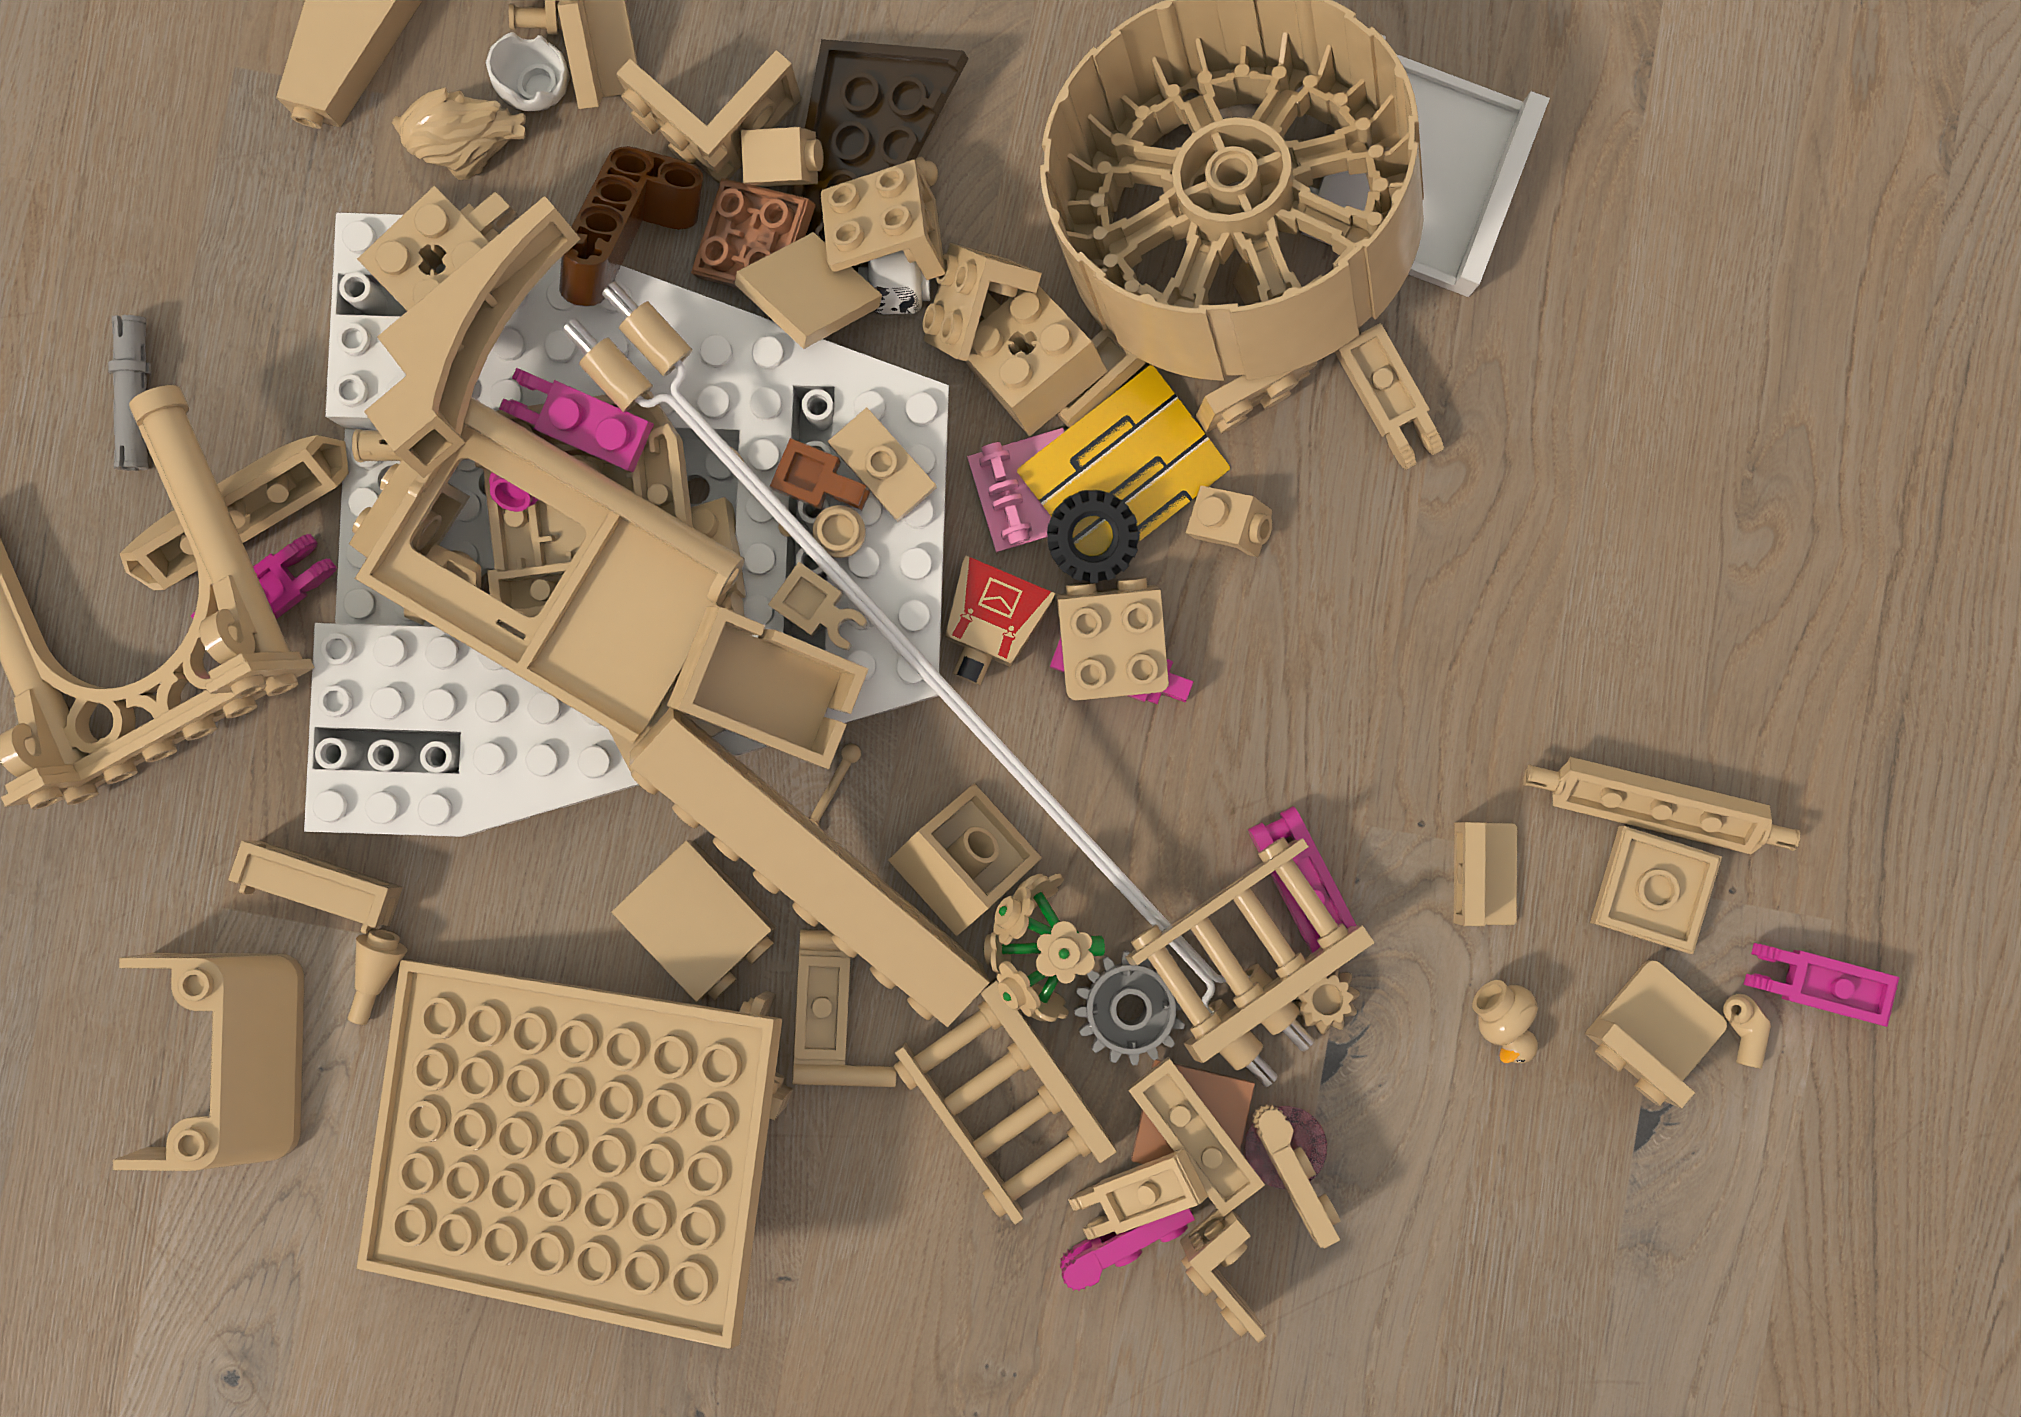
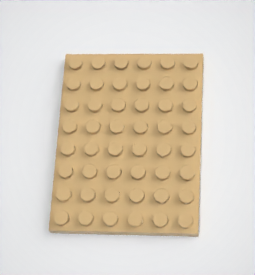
M413 959L400 960L357 1269L727 1349L740 1345L782 1019Z

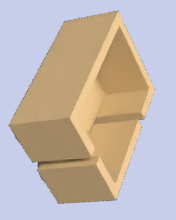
M707 606L667 706L811 764L829 769L847 724L835 719L824 717L827 708L835 711L851 714L869 669L780 631L764 629L765 625L725 608Z

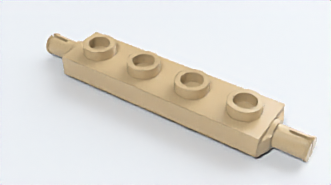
M1570 757L1568 762L1558 772L1531 764L1525 770L1523 784L1552 791L1553 806L1747 854H1753L1765 844L1795 851L1800 841V831L1798 829H1790L1772 824L1770 805Z

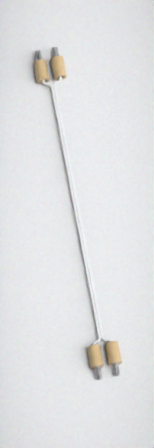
M616 282L610 283L608 286L632 311L630 313L607 287L602 292V295L625 319L620 324L619 329L659 373L665 377L677 368L678 374L671 384L672 396L660 394L649 400L644 399L643 397L653 388V385L609 337L598 343L576 318L569 320L568 322L592 347L590 349L572 328L565 323L562 331L585 355L579 362V365L623 413L630 410L637 403L642 407L649 408L661 402H667L1152 926L1157 924L1161 931L1171 925L680 394L679 386L686 375L685 366L682 362L691 354L693 349L649 301L644 302L638 307ZM1182 936L1169 943L1206 983L1208 989L1202 997V1002L1209 1012H1216L1219 1017L1229 1012L1231 1009L1222 999H1218L1208 1005L1215 992L1213 981L1225 983L1224 977L1218 975ZM1259 964L1252 965L1245 970L1252 983L1259 982L1262 988L1273 981ZM1293 1001L1261 1022L1272 1035L1283 1031L1301 1051H1306L1309 1047L1289 1026L1309 1046H1312L1314 1043L1311 1035L1296 1020L1300 1010ZM1251 1030L1219 1052L1234 1070L1247 1067L1265 1087L1270 1086L1272 1083L1252 1061L1272 1081L1275 1082L1277 1079V1074L1260 1057L1259 1053L1263 1048V1043Z

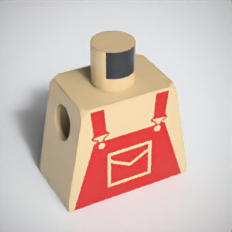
M966 555L962 563L945 635L947 640L964 647L953 674L981 686L992 659L1012 667L1050 609L1055 593Z

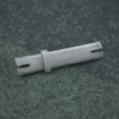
M116 315L112 316L113 360L108 362V373L113 374L114 469L138 471L139 468V470H148L147 445L129 407L130 401L135 396L146 391V376L151 375V363H146L145 352L146 318L122 315L121 319V316Z

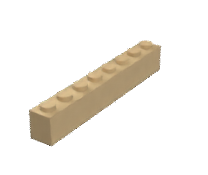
M669 708L630 751L629 766L633 769L631 776L643 789L653 795L658 791L663 793L675 803L672 809L681 820L692 828L702 825L715 836L713 843L726 857L735 862L741 857L755 869L753 875L765 889L773 894H777L779 890L795 902L792 907L803 920L812 926H816L819 922L833 933L831 939L842 952L851 958H855L857 954L872 965L869 969L874 977L888 989L892 990L895 986H898L910 996L907 1000L911 1007L926 1020H931L934 1016L946 1027H949L990 983L981 962L684 713Z

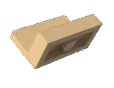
M560 0L557 7L578 109L599 107L603 97L622 95L625 92L616 75L629 59L638 65L626 0Z
M1454 822V924L1463 926L1514 925L1517 922V826L1512 823Z

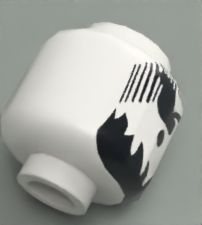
M903 250L868 261V267H858V273L882 294L880 306L874 310L876 314H915L920 311L923 301H930V279L926 280L917 262H908Z

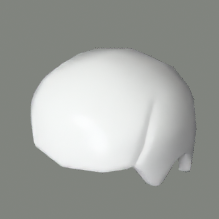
M511 32L504 35L490 47L486 60L489 77L493 88L507 105L523 111L546 110L550 106L556 105L566 94L570 74L564 55L555 46L548 43L543 36L538 35L535 39H522L516 33Z

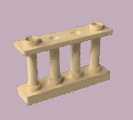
M1284 837L1276 840L1258 853L1263 862L1163 931L1156 924L1131 941L1135 950L1125 956L1129 964L1139 965L1148 958L1193 1024L1190 1031L1194 1036L1183 1044L1195 1061L1206 1062L1374 944V941L1363 925L1350 926L1347 929L1343 923L1337 925L1292 859L1309 847L1303 838L1294 840L1289 844ZM1273 871L1277 872L1320 935L1317 942L1321 947L1306 958L1303 957L1301 952L1294 953L1250 888ZM1231 900H1234L1278 965L1275 971L1279 977L1263 988L1259 982L1252 983L1208 918V916ZM1189 929L1192 930L1236 995L1232 999L1236 1007L1222 1017H1219L1216 1012H1209L1165 947Z
M996 977L980 993L984 1001L978 1004L979 1011L916 1056L906 1042L903 1043L895 1052L900 1061L894 1064V1067L910 1090L917 1086L920 1088L989 1188L983 1191V1195L999 1218L1007 1213L1012 1222L1017 1224L1023 1219V1209L1017 1201L1022 1195L1080 1154L1086 1157L1092 1152L1097 1161L1102 1163L1117 1151L1113 1141L1020 1009L1013 1010L1004 1003L998 992L999 982ZM1003 1025L1014 1043L1007 1047L1009 1053L945 1098L927 1072L992 1027L994 1030H997ZM1033 1068L1044 1084L1037 1089L1039 1095L974 1140L957 1114L1020 1069L1027 1072ZM1062 1110L1074 1126L1067 1131L1069 1137L1004 1183L987 1157L1049 1112L1055 1115Z

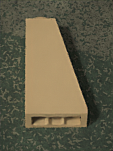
M305 0L276 96L292 113L291 118L311 128L320 129L322 123L341 128L422 0Z

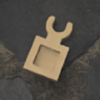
M800 562L797 563L768 604L772 609L812 637L823 625L827 628L831 641L843 650L849 651L852 645L840 636L839 629L841 624L849 620L856 622L863 628L868 624L860 612L849 608L838 609L836 604L844 594Z

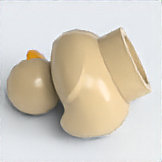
M1501 980L1490 981L1482 986L1474 996L1472 1008L1478 1014L1479 1030L1484 1039L1494 1045H1502L1499 1056L1503 1063H1527L1531 1061L1538 1052L1537 1039L1533 1033L1527 1030L1535 1020L1538 1011V1005L1532 992L1521 985L1507 986Z

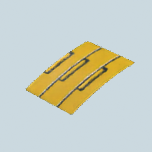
M1149 365L1017 469V473L1051 517L1055 508L1065 498L1079 491L1101 490L1115 495L1127 504L1135 515L1141 541L1198 495L1200 486L1209 487L1229 471L1230 466L1153 365ZM1098 516L1083 518L1077 523L1073 531L1075 547L1081 553L1088 556H1097L1104 553L1110 547L1113 539L1111 526L1105 519Z

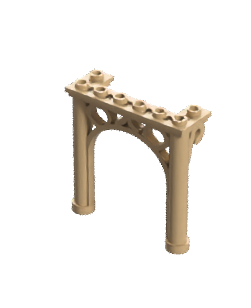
M165 385L149 389L135 396L129 403L134 419L192 548L198 569L199 594L193 621L181 645L161 667L135 683L117 688L91 685L65 670L56 661L44 641L0 538V662L15 695L14 702L19 723L0 734V761L11 774L18 777L5 785L8 794L1 797L5 807L29 804L32 810H37L53 805L61 800H66L67 805H75L90 800L99 794L97 787L104 783H117L138 773L135 766L144 761L155 762L171 756L177 752L175 744L184 739L187 741L195 740L213 733L217 730L215 722L224 717L228 719L236 718L257 708L255 700L266 694L268 696H275L295 688L298 685L296 678L315 668L311 659H302L299 651L290 652L186 415L189 411V406L179 386ZM206 650L214 660L221 664L208 673L203 663ZM187 682L199 689H205V691L181 704V693ZM62 692L76 698L70 711ZM100 703L108 707L112 713L113 728L109 735L98 741L90 732L89 720L93 711ZM142 707L150 712L154 719L135 729L136 717L133 708Z

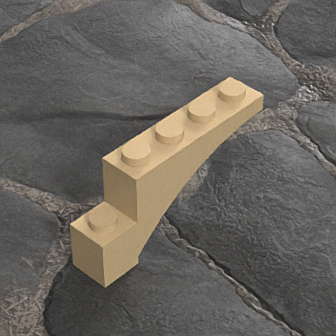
M545 196L377 336L406 376L368 407L364 413L392 451L423 478L466 443L461 437L464 419L474 387L490 351L506 323L530 290L553 264L580 240V237Z

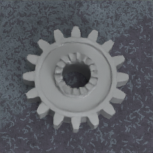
M1123 951L1120 964L1114 965L1107 955L1102 957L1105 970L1099 974L1092 969L1087 974L1093 982L1090 988L1077 986L1076 993L1086 999V1004L1075 1007L1074 1014L1079 1017H1087L1088 1022L1079 1028L1081 1036H1088L1094 1033L1096 1038L1091 1048L1095 1053L1101 1051L1106 1046L1110 1049L1109 1059L1111 1062L1116 1063L1121 1054H1128L1133 1066L1138 1065L1139 1054L1145 1052L1153 1060L1158 1059L1156 1047L1161 1043L1172 1048L1175 1043L1169 1033L1172 1028L1184 1029L1185 1023L1176 1017V1011L1182 1010V1008L1157 971L1150 968L1151 962L1147 958L1139 965H1130L1125 958L1129 951ZM1135 994L1143 999V1012L1136 1020H1123L1116 1014L1117 1003L1125 995Z

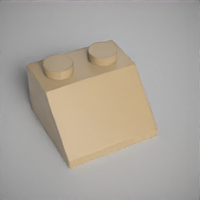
M403 460L400 464L396 463L388 469L381 481L380 489L383 491L372 508H365L354 522L352 528L354 536L349 545L366 558L418 475ZM447 482L413 539L414 549L426 556L434 543L440 545L470 496Z
M974 783L915 833L888 861L957 937L1003 896L1042 857Z

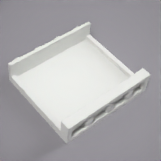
M1397 55L1408 75L1417 105L1424 200H1422L1424 215L1422 235L1415 260L1408 275L1469 297L1480 285L1550 98L1531 91L1522 102ZM1348 171L1324 176L1319 189L1309 186L1311 193L1341 207L1345 208L1347 205L1362 211L1365 210L1368 191L1370 192L1365 173L1349 175ZM1304 232L1301 233L1302 235H1305V236H1308V237H1310V238H1313V239H1316V240H1318V241H1321V240H1319V239H1317V238H1315V237H1313V236H1310V235H1308V234H1306V233H1304Z

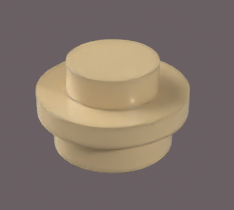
M843 505L826 508L817 516L813 525V538L832 558L852 556L862 547L866 536L865 524L861 516L852 508Z

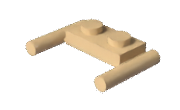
M800 929L792 1084L895 1087V1067L845 1065L850 957L842 952L832 941L831 936L833 933L831 931Z

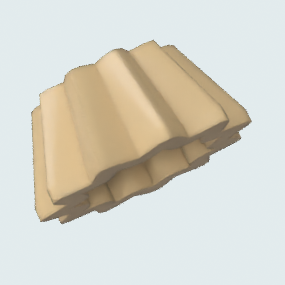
M1337 969L1294 999V1003L1300 1010L1299 1016H1301V1026L1306 1029L1315 1025L1318 1032L1323 1035L1330 1026L1339 1030L1343 1029L1345 1017L1357 1014V1010L1352 1002L1359 997L1360 992L1350 987L1351 973H1339Z

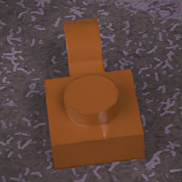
M791 438L770 484L772 490L820 510L828 495L862 511L870 494V491L866 489V485L836 474L841 464L839 457Z

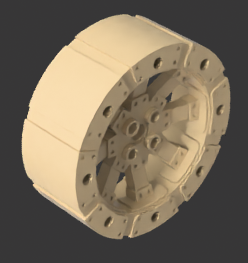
M1163 0L1137 13L1110 32L1111 36L1097 49L1093 47L1084 56L1060 90L1045 127L1042 141L1044 165H1040L1042 193L1050 220L1076 288L1094 320L1104 331L1108 328L1116 336L1120 346L1153 366L1183 376L1224 381L1227 375H1246V379L1251 380L1290 372L1328 356L1359 335L1358 328L1370 317L1376 320L1403 285L1415 260L1424 222L1422 201L1424 200L1417 105L1408 75L1391 46L1373 27L1367 28L1357 20L1356 13L1333 0ZM1303 86L1299 93L1296 92L1299 87ZM1188 93L1199 95L1186 102L1183 101V96ZM1260 104L1252 118L1234 117L1223 119L1219 112V109L1234 105ZM1304 114L1329 124L1336 129L1332 135L1298 142V140L1285 141L1284 138L1297 116L1302 117ZM1182 124H1188L1192 131V135L1184 142L1182 147H1176L1175 150L1150 147L1163 135ZM1348 171L1349 175L1365 173L1370 192L1368 191L1365 210L1362 211L1347 205L1344 208L1311 193L1309 186L1313 185V179ZM1241 181L1238 185L1227 186L1232 182ZM1135 183L1163 187L1164 194L1159 197L1160 200L1128 220L1125 217L1113 223L1114 212L1117 211L1124 187L1133 188ZM1300 230L1332 245L1333 252L1340 256L1333 263V269L1324 276L1319 275L1302 287L1294 272H1289L1280 250L1281 245L1278 231L1297 235ZM1173 236L1175 241L1186 238L1187 248L1175 278L1171 277L1163 293L1147 283L1143 286L1138 282L1136 274L1131 268L1142 261L1141 255ZM1237 249L1245 264L1250 263L1258 283L1257 289L1260 303L1240 307L1238 303L1209 305L1208 292L1219 264L1224 265L1233 250Z

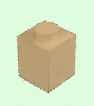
M801 127L741 130L743 183L760 187L818 184L817 171H821L823 167V149L820 141L816 139V132Z

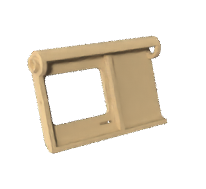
M471 397L461 437L466 443L425 478L419 474L417 475L354 579L634 744L645 732L680 675L707 606L720 607L742 570L745 558ZM470 459L585 528V539L541 612L535 617L523 615L420 554L413 547V539L458 464L463 460Z

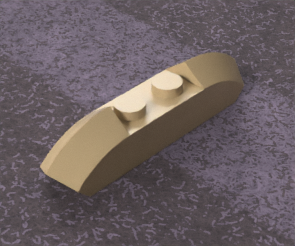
M319 435L302 438L266 454L218 483V488L242 542L248 541L338 487L349 474L345 441ZM175 510L152 524L120 553L125 572L152 590H165L198 570L192 548Z

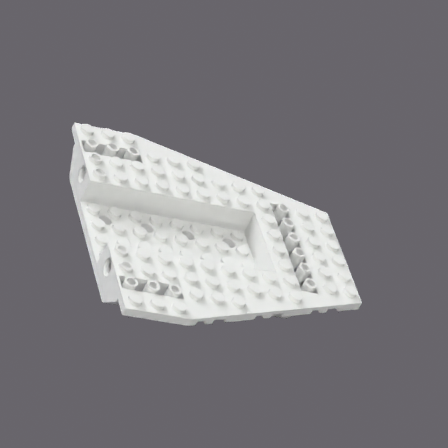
M336 213L325 417L345 428L344 441L346 444L349 474L342 481L335 624L315 623L313 665L315 668L312 669L304 832L467 837L558 808L568 807L639 786L631 776L627 764L606 727L429 622L425 621L421 625L404 617V608L354 579L367 559L349 545L354 536L352 532L354 522L365 508H372L383 491L380 489V484L388 469L392 465L400 464L401 462H357L352 451V436L356 429L377 430L364 411L406 376L377 336L407 312L357 258L403 215ZM560 258L530 290L506 323L487 357L472 393L474 399L495 411L500 410L499 407L503 398L507 400L513 399L527 406L544 404L548 394L539 390L532 391L519 385L516 380L512 379L515 369L519 368L551 383L556 380L592 397L607 395L579 365V362L585 355L562 331L563 326L567 323L585 344L592 349L568 322L573 318H576L598 343L609 337L653 385L650 392H652L654 397L660 394L672 396L671 384L677 376L678 370L675 368L671 373L663 377L619 329L620 324L625 319L606 298L595 306L586 307L567 302L559 292ZM443 263L436 268L437 274H440L446 268ZM620 266L614 282L625 291L638 307L644 302L649 301L693 349L691 354L682 362L685 366L686 375L679 386L680 394L727 445L739 453L751 471L812 536L814 522L823 510L835 505L850 506L827 495L820 510L770 488L790 438L839 457L827 441L867 407L936 484L937 489L899 522L893 518L870 492L862 511L850 507L861 516L865 524L866 536L862 547L852 556L833 559L939 673L949 385L824 339L803 349L772 320ZM610 289V291L617 297V299L629 310L630 313H632V311H631V310L620 300V298ZM667 402L659 403L683 440L687 480L702 478L709 483V496L700 504L726 497L734 507L736 520L735 534L740 556L745 558L742 567L746 597L742 598L745 617L765 625L764 629L780 631L869 669L851 714L827 708L824 717L848 723L938 697L939 695L794 538L785 537L780 533L778 521ZM839 457L841 464L836 474L862 483ZM466 459L458 464L448 483L469 495L470 498L439 546L450 551L457 550L469 555L481 566L482 577L487 573V570H495L487 497L483 488L485 481L484 471L482 468L475 467L474 461ZM690 504V506L694 507L700 504ZM798 562L844 594L836 604L838 609H854L860 612L868 622L865 628L851 620L841 624L839 629L840 636L852 645L849 651L837 647L829 638L827 628L823 625L812 637L768 605ZM728 730L712 737L735 757L768 747Z

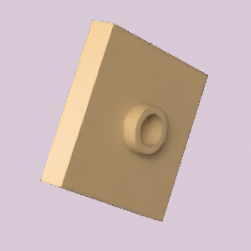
M1619 826L1590 923L1687 954H1693L1722 856L1633 828Z

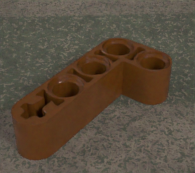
M625 146L613 149L607 156L571 226L580 237V240L561 257L559 283L561 296L567 302L578 306H595L605 299L602 292L605 287L610 290L608 285L614 282L642 221L678 230L694 226L698 221L703 182L701 170L689 162L636 147Z

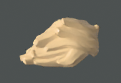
M446 88L431 91L421 96L412 103L401 117L395 116L392 121L407 152L415 155L418 159H423L426 163L447 167L458 180H469L475 175L480 174L483 171V167L487 164V160L498 152L510 139H525L526 135L525 127H523L526 122L524 113L512 115L508 108L501 109L500 103L495 100L472 99L464 97L460 90L448 93Z

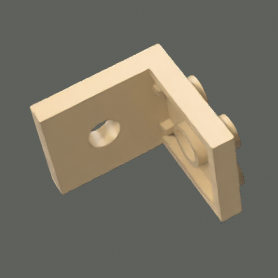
M777 50L707 126L631 59L616 73L625 90L621 97L633 110L630 114L635 121L651 135H654L659 130L670 142L668 145L669 150L679 160L691 164L696 163L719 184L721 178L729 180L743 164L741 130L776 128L802 100L792 63Z
M1242 259L1233 284L1245 305L1260 303L1257 289L1258 283L1250 263L1245 264ZM1317 361L1290 372L1265 378L1247 380L1246 375H1242L1206 395L1195 417L1205 434L1217 427L1221 434L1228 432L1248 419L1246 414L1254 406L1262 403L1264 409H1268L1291 395L1290 390L1299 381L1310 375L1309 371L1315 368Z

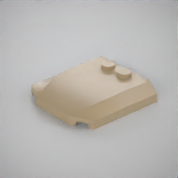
M649 391L643 398L649 400L654 398V395ZM608 395L593 396L619 408ZM637 403L627 412L654 423L634 472L627 471L600 459L604 465L602 472L606 477L693 528L683 440L660 404L646 408ZM544 404L527 407L540 414ZM502 410L496 411L571 456L591 455L535 430V425ZM475 462V467L482 468L484 471L495 570H487L490 595L527 617H535L541 612L585 539V528L540 500L519 512L502 508L490 495L489 477L492 472Z

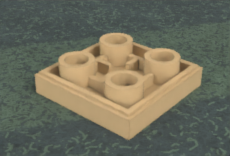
M814 232L737 271L735 285L803 349L879 308L882 294L852 267L833 272L827 263L826 243Z

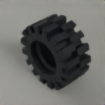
M1101 490L1079 491L1065 498L1053 511L1047 527L1048 548L1058 567L1073 579L1090 583H1099L1102 580L1109 581L1116 578V575L1121 571L1124 572L1130 566L1129 563L1132 558L1136 556L1138 540L1140 541V531H1138L1137 527L1138 522L1129 506L1115 495ZM1085 517H1101L1111 526L1113 533L1111 545L1100 555H1085L1074 545V528Z

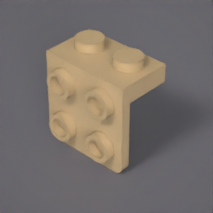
M1146 577L1116 580L1117 588L1097 590L1096 583H1073L1066 585V593L1055 594L1057 615L1060 620L1066 692L1072 700L1159 693L1168 687L1161 589L1156 585H1147Z
M1648 960L1636 971L1587 1029L1585 1034L1599 1046L1595 1053L1603 1061L1618 1072L1625 1068L1639 1080L1634 1086L1650 1101L1658 1106H1661L1665 1101L1683 1108L1695 1094L1683 1082L1684 1079L1725 1032L1727 1022L1723 1016L1660 962Z

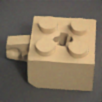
M433 186L361 254L357 260L408 311L499 235L514 220L517 214L497 192L490 195L475 209L471 204H468L459 211ZM443 263L446 268L443 272L437 274L436 268Z
M1039 285L1036 293L1020 289L1016 297H1010L1002 305L987 292L980 315L981 322L977 326L970 355L965 362L985 388L1022 429L1031 436L1108 371L1093 342Z

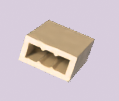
M686 840L611 912L695 1002L703 999L708 994L713 1000H716L737 980L731 971L745 958L751 965L755 963L774 944L768 936L777 928L694 840Z

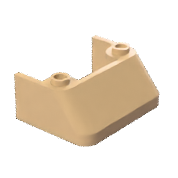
M148 953L120 957L119 968L172 969L171 990L175 1000L188 1010L212 1011L209 1116H192L176 1123L168 1134L166 1147H146L113 1159V1170L196 1171L273 1161L292 1152L299 1142L301 1130L304 972L299 962L286 954Z

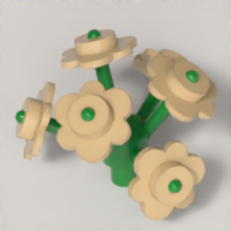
M1043 874L1033 875L1019 885L1013 896L1004 898L995 913L994 931L986 935L983 949L986 963L991 965L993 972H997L998 992L1004 1003L1013 1010L1021 1009L1028 1017L1031 1016L1036 1020L1055 1022L1057 1018L1066 1019L1069 1011L1064 1007L1066 1003L1064 998L1053 992L1057 983L1060 981L1061 983L1068 984L1074 980L1076 974L1086 975L1090 973L1095 965L1094 956H1103L1105 953V942L1102 935L1090 936L1085 932L1079 933L1072 923L1068 921L1060 922L1049 904L1047 898L1055 895L1058 892L1057 887L1064 881L1061 874H1055L1049 878ZM1037 906L1040 908L1050 926L1029 917L1034 908ZM1027 929L1041 935L1037 943H1010L1013 938H1021ZM1011 954H1039L1036 959L1037 970L1028 976L1022 971H1017L1011 963ZM1049 976L1044 987L1037 984L1039 981Z

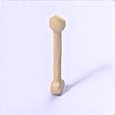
M851 743L843 747L841 752L843 759L809 818L818 827H820L819 821L851 763L857 762L861 757V750L856 744Z

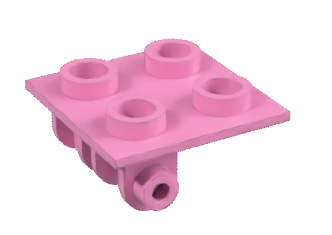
M1063 428L1003 446L1001 442L991 443L981 448L982 452L967 456L996 553L1047 537V527L1051 516L1017 473V469L1064 432Z

